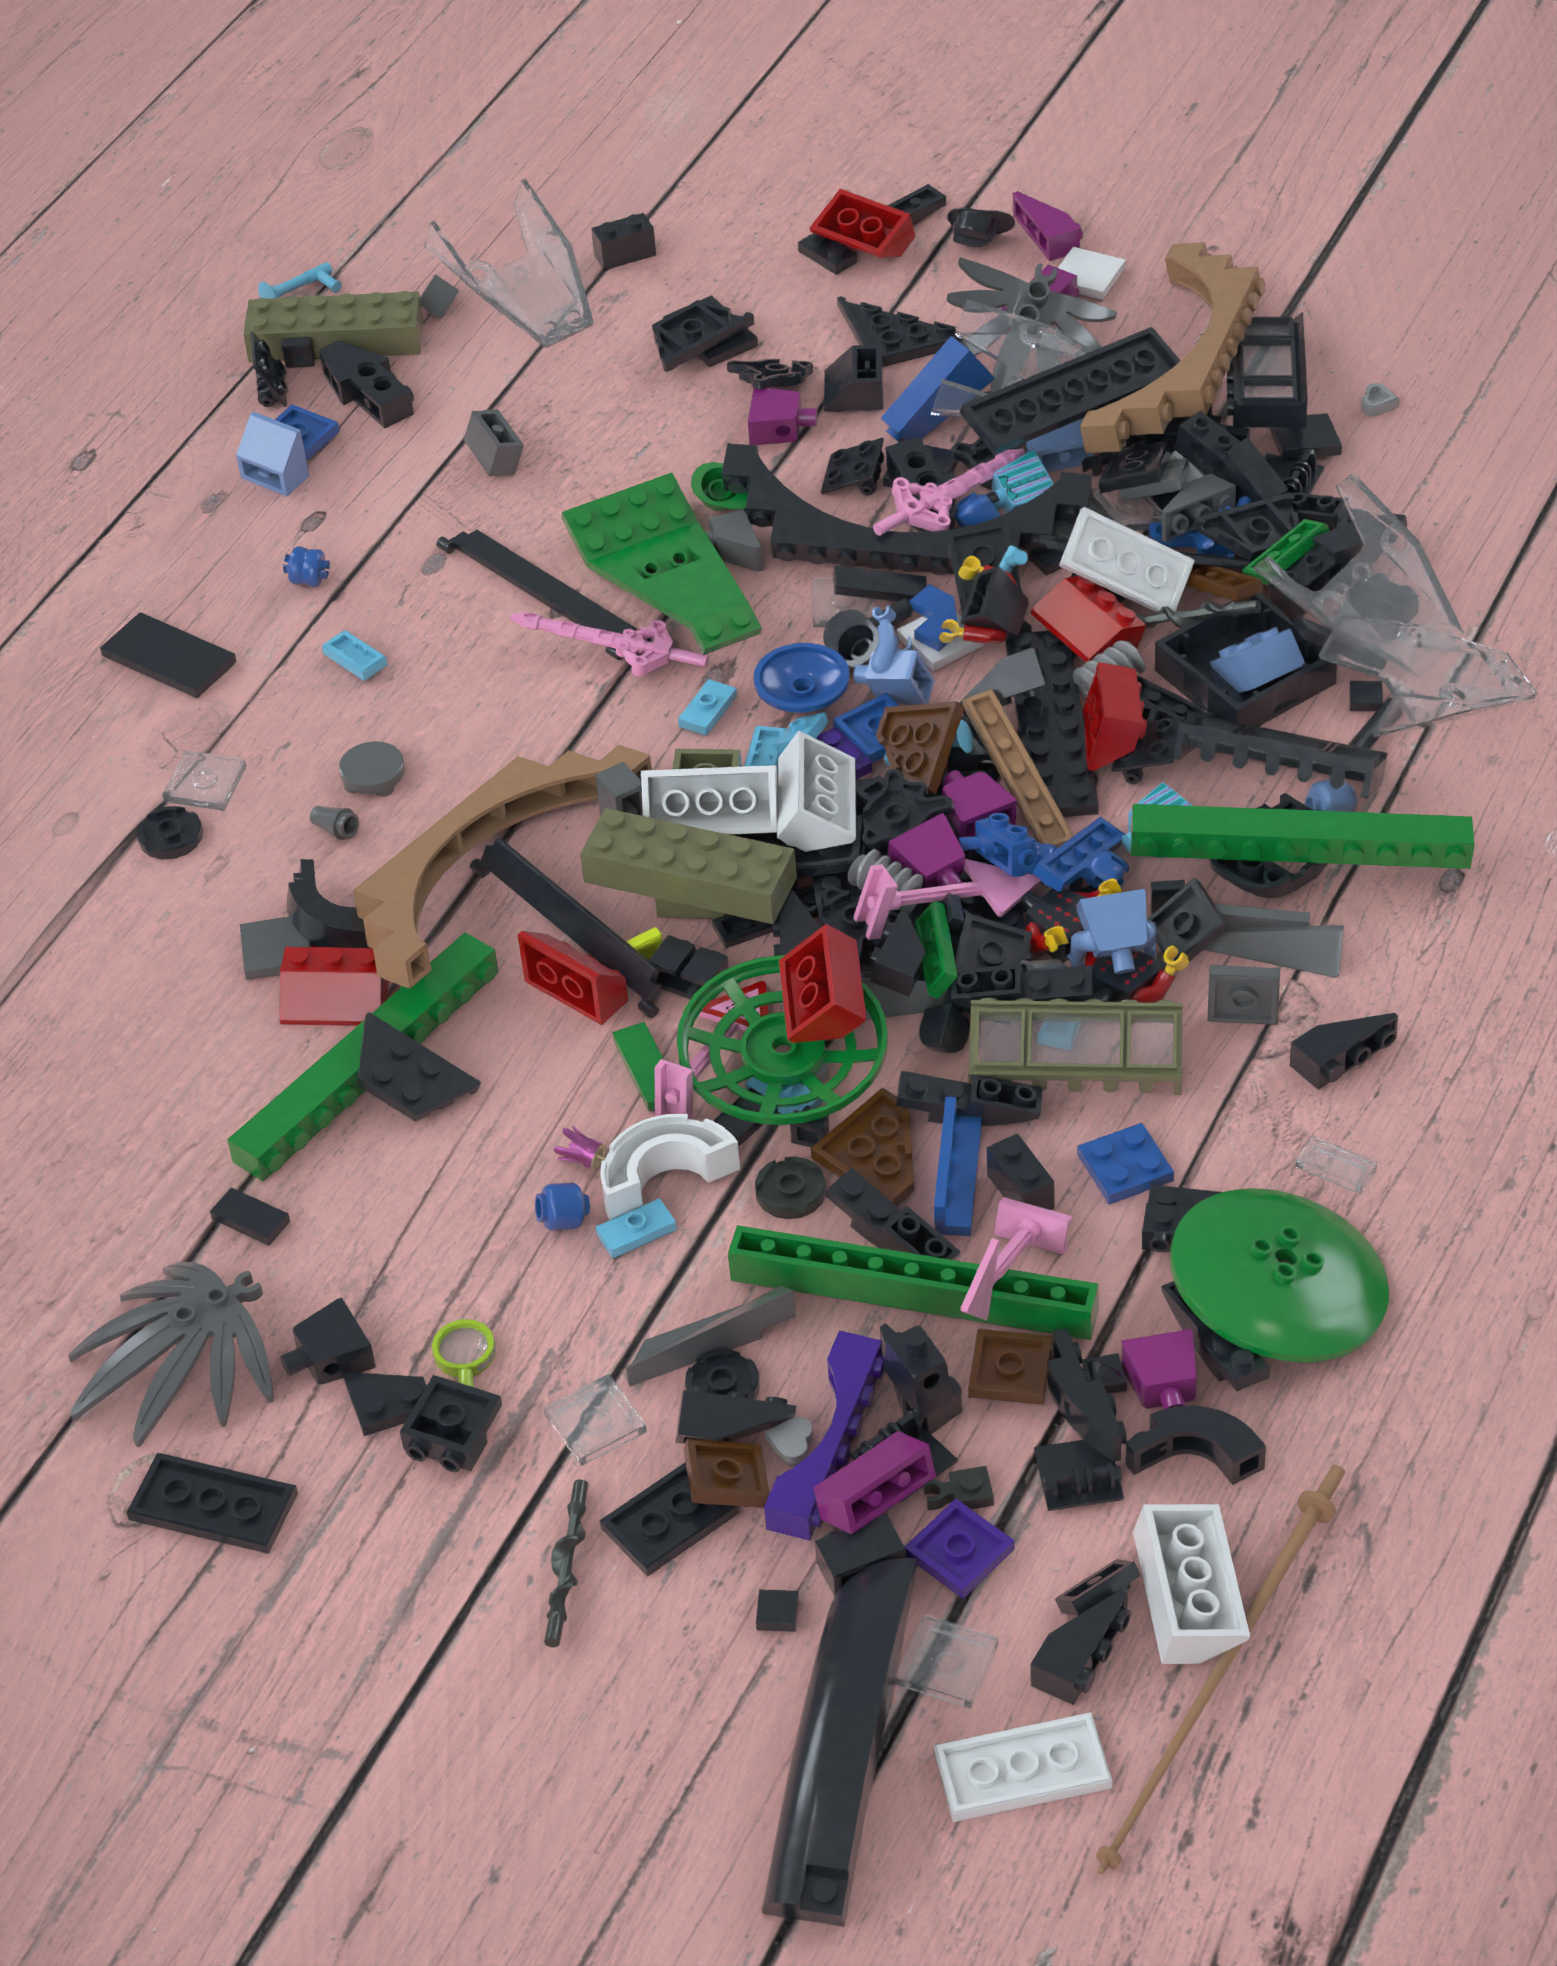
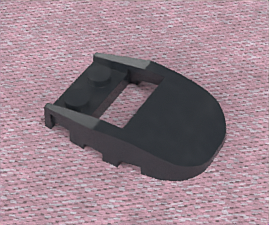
M1286 793L1280 795V803L1271 808L1266 804L1258 807L1263 809L1313 810ZM1209 859L1211 869L1225 880L1253 895L1271 899L1285 896L1317 878L1328 865L1327 863L1307 862L1301 867L1300 872L1292 874L1273 861Z

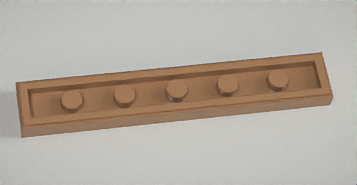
M993 689L964 699L963 706L965 707V712L1010 794L1017 800V807L1035 840L1041 844L1048 843L1055 845L1057 848L1074 835Z

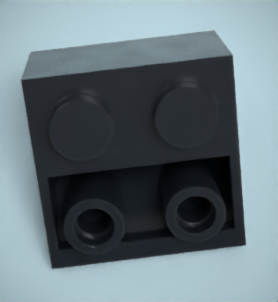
M882 344L852 345L824 370V412L883 410Z

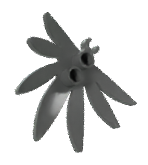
M960 257L958 261L959 267L975 282L993 290H969L947 294V302L965 310L988 311L1001 307L1007 308L983 323L961 342L962 345L977 356L993 345L1006 329L1011 327L996 360L993 371L995 379L991 382L990 393L1016 382L1026 364L1035 336H1038L1037 362L1039 373L1059 365L1058 349L1052 324L1057 326L1060 333L1073 346L1089 353L1101 348V346L1092 334L1074 318L1087 322H1106L1114 320L1117 315L1116 311L1101 305L1050 291L1049 286L1054 284L1056 280L1057 269L1053 268L1051 275L1044 276L1041 274L1043 265L1041 263L1035 268L1034 280L1027 283L1000 270Z
M194 1262L174 1263L163 1268L164 1275L173 1279L141 1284L119 1295L121 1302L143 1298H173L154 1301L119 1315L86 1337L69 1353L68 1357L70 1362L107 1342L150 1324L118 1348L94 1374L71 1409L72 1420H77L177 1343L178 1345L167 1356L155 1374L140 1407L133 1434L135 1445L140 1447L177 1395L210 1336H214L210 1354V1382L219 1424L222 1427L226 1426L231 1407L235 1379L234 1337L237 1338L242 1358L250 1375L267 1401L273 1402L272 1379L265 1347L255 1322L241 1304L244 1301H255L263 1295L259 1282L251 1287H247L253 1283L250 1271L240 1273L234 1283L227 1287L214 1271L204 1265Z

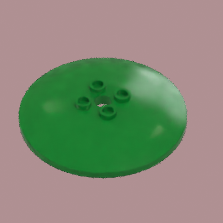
M1259 1188L1225 1191L1210 1196L1192 1207L1179 1222L1170 1247V1268L1173 1280L1183 1300L1192 1312L1215 1333L1253 1353L1291 1362H1320L1336 1359L1350 1354L1366 1344L1375 1335L1386 1314L1389 1302L1388 1278L1384 1266L1371 1244L1344 1218L1307 1198L1278 1190ZM1277 1259H1285L1289 1261L1291 1264L1286 1262H1279Z

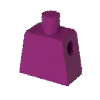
M774 388L753 389L748 416L749 445L795 442L798 440L800 426H817V408H801V397L798 392Z
M957 770L946 775L942 796H948L952 799L954 811L945 817L951 820L960 837H975V821L989 818L991 814L995 813L1008 815L1009 823L1012 825L1016 824L1017 800L985 772H978L965 778Z
M943 813L889 841L888 856L891 858V864L895 861L899 862L902 865V870L904 868L912 869V876L915 874L922 875V889L963 883L959 876L964 872L965 854Z
M1192 1329L1121 1341V1364L1143 1407L1149 1409L1162 1406L1164 1410L1177 1406H1186L1185 1402L1196 1399L1197 1378Z

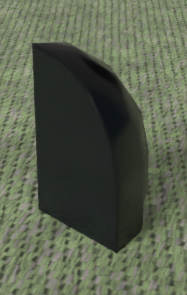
M953 1003L926 1009L920 1025V1040L922 1044L936 1052L946 1054L957 1053L963 1049L968 1039L970 1021Z

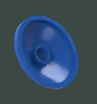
M794 643L781 646L766 654L759 661L754 671V687L759 697L768 705L790 713H810L828 707L842 697L850 681L849 667L845 659L835 650L814 643Z

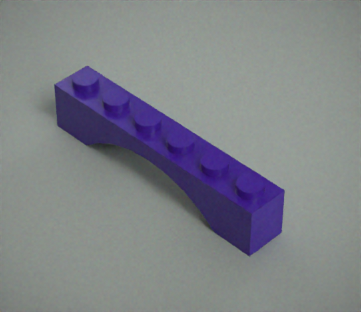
M841 1330L838 1331L827 1357L829 1383L836 1397V1409L832 1423L823 1440L808 1457L794 1468L777 1476L764 1506L766 1530L810 1541L815 1528H821L824 1521L820 1518L813 1487L839 1471L841 1466L845 1467L849 1462L851 1440L853 1436L858 1437L860 1435L863 1425L862 1414L865 1407L870 1408L873 1403L876 1379H882L885 1374L882 1340Z

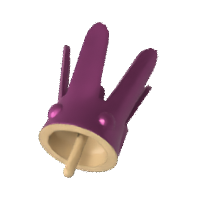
M574 1126L572 1128L575 1132L568 1128H563V1134L573 1142L569 1144V1148L557 1146L553 1149L555 1153L565 1156L559 1157V1160L582 1163L584 1167H589L592 1170L597 1169L602 1160L605 1161V1144L593 1138H588Z

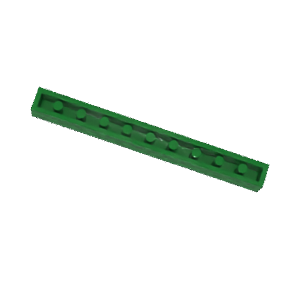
M1132 804L1131 856L1471 869L1475 846L1472 816Z
M464 932L430 962L431 971L410 989L402 986L372 1014L421 1044L440 1024L445 1023L451 1014L464 1003L470 1001L477 991L486 983L491 982L499 973L494 948ZM364 1020L227 1139L234 1164L259 1180L264 1181L273 1172L278 1171L284 1162L298 1150L303 1149L310 1139L319 1131L329 1126L336 1116L345 1108L350 1107L365 1092L364 1089L356 1085Z
M740 1225L736 1227L728 1250L730 1280L771 1288L783 1286L795 1292L1053 1334L1054 1330L1067 1328L1070 1337L1086 1340L1092 1339L1098 1315V1283L1008 1269L1003 1277L998 1279L993 1285L988 1319L983 1320L961 1311L963 1301L980 1264Z

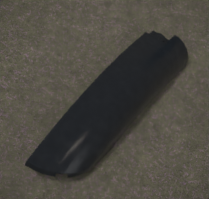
M915 1558L890 1559L866 1567L842 1586L831 1603L817 1650L790 1764L762 1906V1914L845 1927L867 1804L881 1741L893 1700L917 1567V1559Z

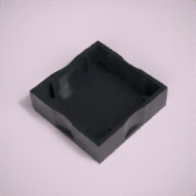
M1260 593L1253 595L1251 599L1259 600L1261 610L1258 613L1243 614L1237 617L1227 615L1206 617L1189 623L1155 642V671L1190 701L1217 714L1219 719L1261 726L1336 684L1338 655L1303 639L1284 612ZM1277 627L1278 632L1291 629L1305 663L1301 667L1257 688L1238 693L1210 664L1211 661L1220 657V650L1245 642L1246 638L1254 634L1265 632Z

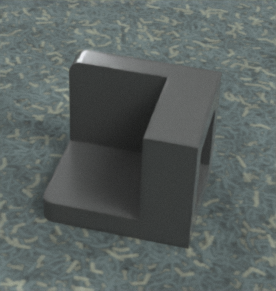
M434 274L420 295L421 306L438 318H442L460 290Z

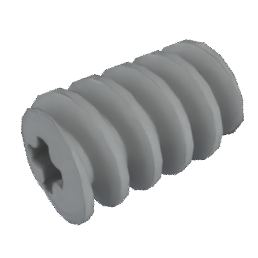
M1117 641L1113 647L1105 649L1103 654L1096 655L1093 661H1087L1083 667L1077 668L1073 672V680L1078 685V691L1086 699L1098 662L1134 668L1141 674L1145 672L1146 666L1139 651L1130 642Z
M875 849L867 855L862 854L858 856L848 872L849 883L858 886L861 891L863 890L870 866L883 864L895 881L899 892L922 889L923 885L922 875L915 874L912 876V869L904 868L902 870L901 863L895 861L891 864L889 856L884 855L880 858V851ZM917 904L901 906L898 910L908 915Z

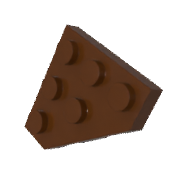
M957 701L885 707L876 733L879 743L884 746L887 752L886 757L891 767L901 771L904 779L908 782H924L928 788V795H936L965 708Z
M883 1087L810 1149L813 1160L839 1177L852 1167L896 1206L915 1191L909 1108L896 1106V1096Z

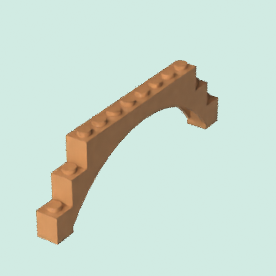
M1205 242L1171 245L1165 257L1170 284H1180L1192 290L1210 306L1212 315L1208 327L1188 355L1160 378L1117 402L1098 410L1087 411L1080 425L1086 453L1119 452L1130 435L1163 434L1173 417H1192L1199 411L1207 415L1211 404L1215 402V395L1218 389L1222 387L1223 378L1230 369L1233 356L1237 354L1240 341L1244 339L1246 328L1251 324L1253 313L1258 309L1259 300L1265 294L1264 278H1260L1258 267L1238 268L1236 265H1233L1231 254L1211 256L1210 253H1207Z
M618 745L599 761L568 750L550 766L517 756L363 881L353 892L357 915L364 922L367 945L373 948L378 977L410 989L431 971L427 943L421 941L417 934L419 918L432 888L461 856L485 839L525 819L572 804L598 800L595 775L623 761L641 780V771L652 770L650 755Z

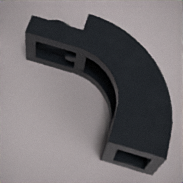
M300 859L299 873H293V881L288 882L286 902L289 919L296 930L306 939L320 947L370 948L367 945L363 919L358 917L356 907H344L326 900L316 887L314 859Z
M1177 1406L1151 1414L1150 1430L1146 1432L1141 1431L1126 1441V1466L1135 1475L1175 1455H1197L1213 1462L1230 1483L1234 1485L1265 1469L1266 1445L1249 1426L1226 1412L1203 1406Z

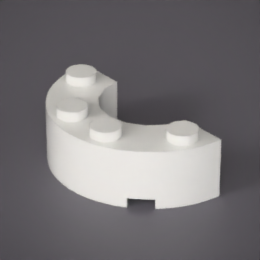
M688 1114L659 1115L632 1125L613 1140L609 1146V1153L605 1161L602 1160L601 1182L608 1219H614L643 1206L642 1188L649 1179L660 1172L672 1169L690 1170L701 1175L709 1183L740 1170L738 1141L728 1130L714 1121L706 1118L703 1122L688 1119Z

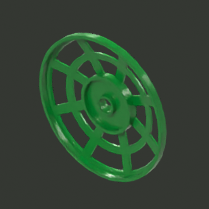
M785 955L753 959L722 971L707 981L693 995L685 1007L678 1025L677 1048L681 1066L692 1069L688 1052L689 1040L710 1046L711 1065L717 1077L699 1082L693 1072L694 1091L708 1104L723 1113L744 1121L759 1124L788 1125L805 1123L826 1117L845 1108L872 1085L881 1071L887 1054L888 1031L885 1014L878 999L863 982L865 1009L870 1014L876 1029L877 1048L856 1050L857 1044L853 1030L844 1037L846 1050H825V1040L797 1043L788 1041L784 1012L772 1013L761 1017L756 1011V1008L783 1003L782 991L767 992L747 999L737 984L753 977L780 973L779 960ZM725 990L735 1007L730 1009L721 1018L713 1033L694 1028V1022L703 1008L715 996ZM741 1016L749 1023L750 1026L745 1030L741 1040L724 1037L730 1026ZM780 1045L791 1047V1050L787 1052H777L774 1049ZM720 1050L740 1053L744 1066L727 1073L721 1061ZM874 1061L868 1075L853 1090L842 1097L832 1091L847 1077L853 1063ZM823 1063H842L837 1074L825 1085L814 1075ZM754 1077L768 1084L765 1096H761L747 1091L737 1083ZM802 1083L811 1091L808 1094L797 1097L779 1098L782 1086ZM727 1088L744 1100L760 1104V1111L754 1112L741 1109L724 1102L710 1092ZM817 1099L827 1104L804 1112L774 1114L776 1107L797 1106Z

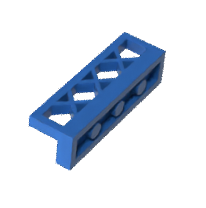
M956 1097L945 1098L934 1200L935 1230L941 1235L971 1236L982 1117L957 1116Z

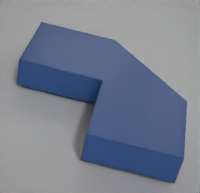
M929 584L910 600L913 611L928 618L914 630V639L939 652L948 644L939 640L940 634L943 632L952 633L948 629L940 628L941 625L948 619H953L957 623L958 620L954 597Z

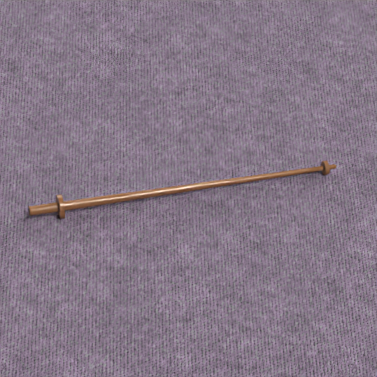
M1332 1465L1316 1492L1304 1491L1298 1498L1297 1504L1303 1515L1245 1613L1249 1633L1316 1522L1328 1523L1336 1514V1508L1330 1499L1345 1475V1470L1341 1466ZM1243 1643L1222 1653L1112 1845L1099 1848L1096 1853L1097 1859L1101 1862L1097 1869L1099 1874H1104L1108 1867L1118 1868L1122 1858L1117 1851Z

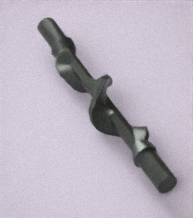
M1259 600L1232 601L1223 606L1209 601L1203 602L1195 610L1175 612L1168 606H1162L1153 615L1144 616L1136 614V617L1146 624L1145 628L1147 629L1155 627L1158 623L1171 621L1176 627L1182 628L1189 623L1210 616L1227 615L1237 617L1243 614L1258 613L1261 610Z
M582 1479L574 1481L571 1500L567 1505L569 1514L567 1536L562 1537L555 1543L551 1554L552 1570L559 1579L557 1587L549 1596L550 1610L546 1615L548 1624L544 1643L552 1648L560 1645L563 1624L567 1620L565 1609L566 1596L572 1586H577L578 1580L572 1574L571 1569L575 1547L586 1537V1532L580 1520L587 1510L585 1503L589 1484Z

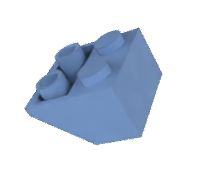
M251 413L236 454L240 476L242 479L289 496L309 477L301 430L259 413Z
M1277 627L1254 634L1246 638L1245 642L1220 650V657L1210 662L1212 668L1238 693L1257 688L1301 667L1305 663L1291 629L1278 632Z

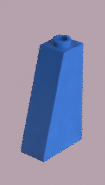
M951 336L881 417L889 426L886 432L898 443L902 439L905 441L916 437L922 439L957 411L962 404L968 402L988 386L995 377L968 348Z

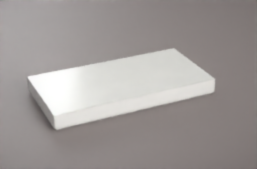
M1084 507L1079 512L1059 566L1152 611L1158 612L1162 606H1168L1173 611H1176L1195 560Z
M1091 1712L934 1745V1755L952 1822L1112 1789V1778Z

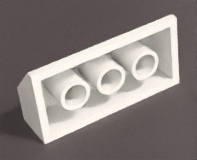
M801 731L797 732L778 758V839H781L789 846H795L805 852L853 843L856 839L854 757Z
M775 765L641 771L643 816L724 834L777 832L778 789L777 766Z
M1143 1504L1133 1535L1161 1664H1200L1248 1641L1250 1633L1219 1504Z

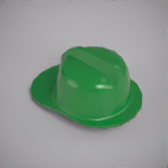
M709 462L696 468L691 477V487L693 493L706 507L714 511L746 509L747 492L737 494L724 490L722 479L723 463Z

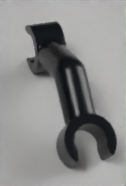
M1138 440L1132 446H1123L1122 449L1144 445L1147 442ZM1103 452L1098 456L1084 458L1082 460L1083 473L1092 469L1093 477L1100 475L1103 472L1102 467L1108 463L1112 452Z

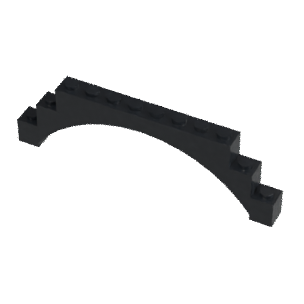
M727 443L722 469L725 491L737 494L748 493L746 512L750 524L758 527L773 526L770 539L773 558H778L782 561H809L814 564L833 563L845 567H852L854 565L866 566L877 570L888 568L900 569L904 572L922 571L931 572L935 575L954 574L946 533L1007 521L1012 546L1020 550L1029 549L1033 552L1052 550L1050 548L1038 547L1039 535L1055 536L1057 520L1076 523L1080 510L1084 507L1090 509L1092 496L1091 474L1061 472L1060 479L1042 494L1021 507L999 517L952 530L933 532L887 531L882 535H877L873 528L842 520L802 500L769 471L759 457L758 446Z

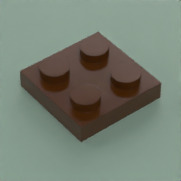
M978 1329L968 1386V1397L1044 1405L1048 1378L1047 1360H1050L1052 1336Z
M696 1439L686 1440L684 1456L692 1503L764 1508L770 1492L760 1444Z

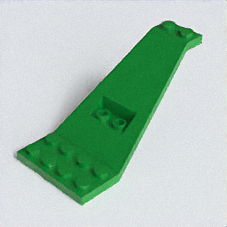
M672 472L562 512L561 518L586 567L689 628L703 655L761 634L762 627L749 602L698 522ZM681 559L683 563H676L674 560ZM653 569L655 573L650 574L646 570Z

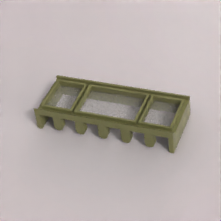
M995 998L971 1000L969 1083H971L973 1075L1007 1081L1032 1080V1085L1042 1087V1091L1047 1089V1080L1068 1081V1090L1077 1092L1082 1090V1081H1103L1104 1091L1115 1092L1118 1090V1081L1139 1082V1091L1149 1093L1153 1091V1082H1174V1095H1181L1183 1003H1174L1169 1000H1160L1155 1003H1139L1135 1000L1103 1002L1098 999H1090L1085 1002H1069L1065 999L1033 1001L1028 998H1019L1015 1001H999Z

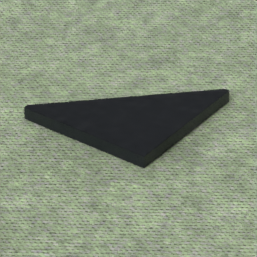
M837 297V306L859 345L882 344L883 367L936 354L951 336L961 343L973 332L964 333L956 331L955 326L934 321V324L919 321L917 316L897 312L896 315L882 311L880 306L864 302L858 305L847 302L845 297Z

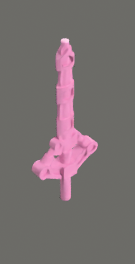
M1022 448L1006 450L996 455L995 459L987 463H981L968 470L967 473L953 478L938 487L934 483H927L926 486H921L918 483H909L907 479L902 477L896 478L891 492L894 496L897 513L874 524V532L877 535H882L902 523L907 524L909 527L916 526L932 532L949 530L951 522L949 510H951L952 500L968 492V490L978 484L981 485L992 479L993 474L997 470L1024 455L1025 451ZM919 493L920 500L918 501L912 495H917ZM930 509L937 511L938 514L930 511Z
M528 612L511 613L510 621H514L523 628L540 629L552 632L558 636L571 639L576 638L593 644L615 648L616 655L625 657V660L632 666V674L638 677L646 676L648 672L663 665L668 666L670 660L705 668L708 663V655L674 648V641L666 629V623L661 620H654L650 623V626L640 628L637 631L625 629L623 634L580 626L579 624L563 620L542 618L541 615ZM650 638V639H652L653 643H652V642H647V641L644 640V639Z

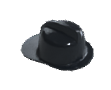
M961 207L950 210L947 215L948 222L953 226V241L969 247L985 246L993 240L995 234L1008 232L1015 225L1014 217L1003 211L976 210Z
M847 609L840 611L829 620L823 633V640L826 647L835 650L845 659L849 668L855 669V666L858 664L868 665L871 653L876 650L879 635L878 629L863 613L858 610Z

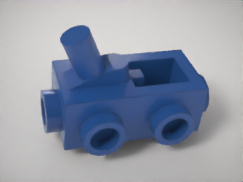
M1003 813L991 814L989 818L975 821V837L958 838L963 851L975 850L976 853L1006 872L1009 876H1024L1027 872L1034 871L1035 865L1038 862L1039 857L1035 839L1027 835L1026 827L1009 823V816Z

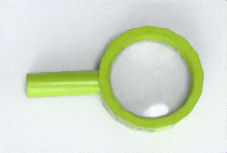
M460 1319L449 1322L439 1329L433 1338L432 1352L436 1366L443 1373L452 1377H458L459 1383L474 1387L473 1376L478 1375L490 1366L495 1358L496 1346L492 1331L484 1323L473 1319Z

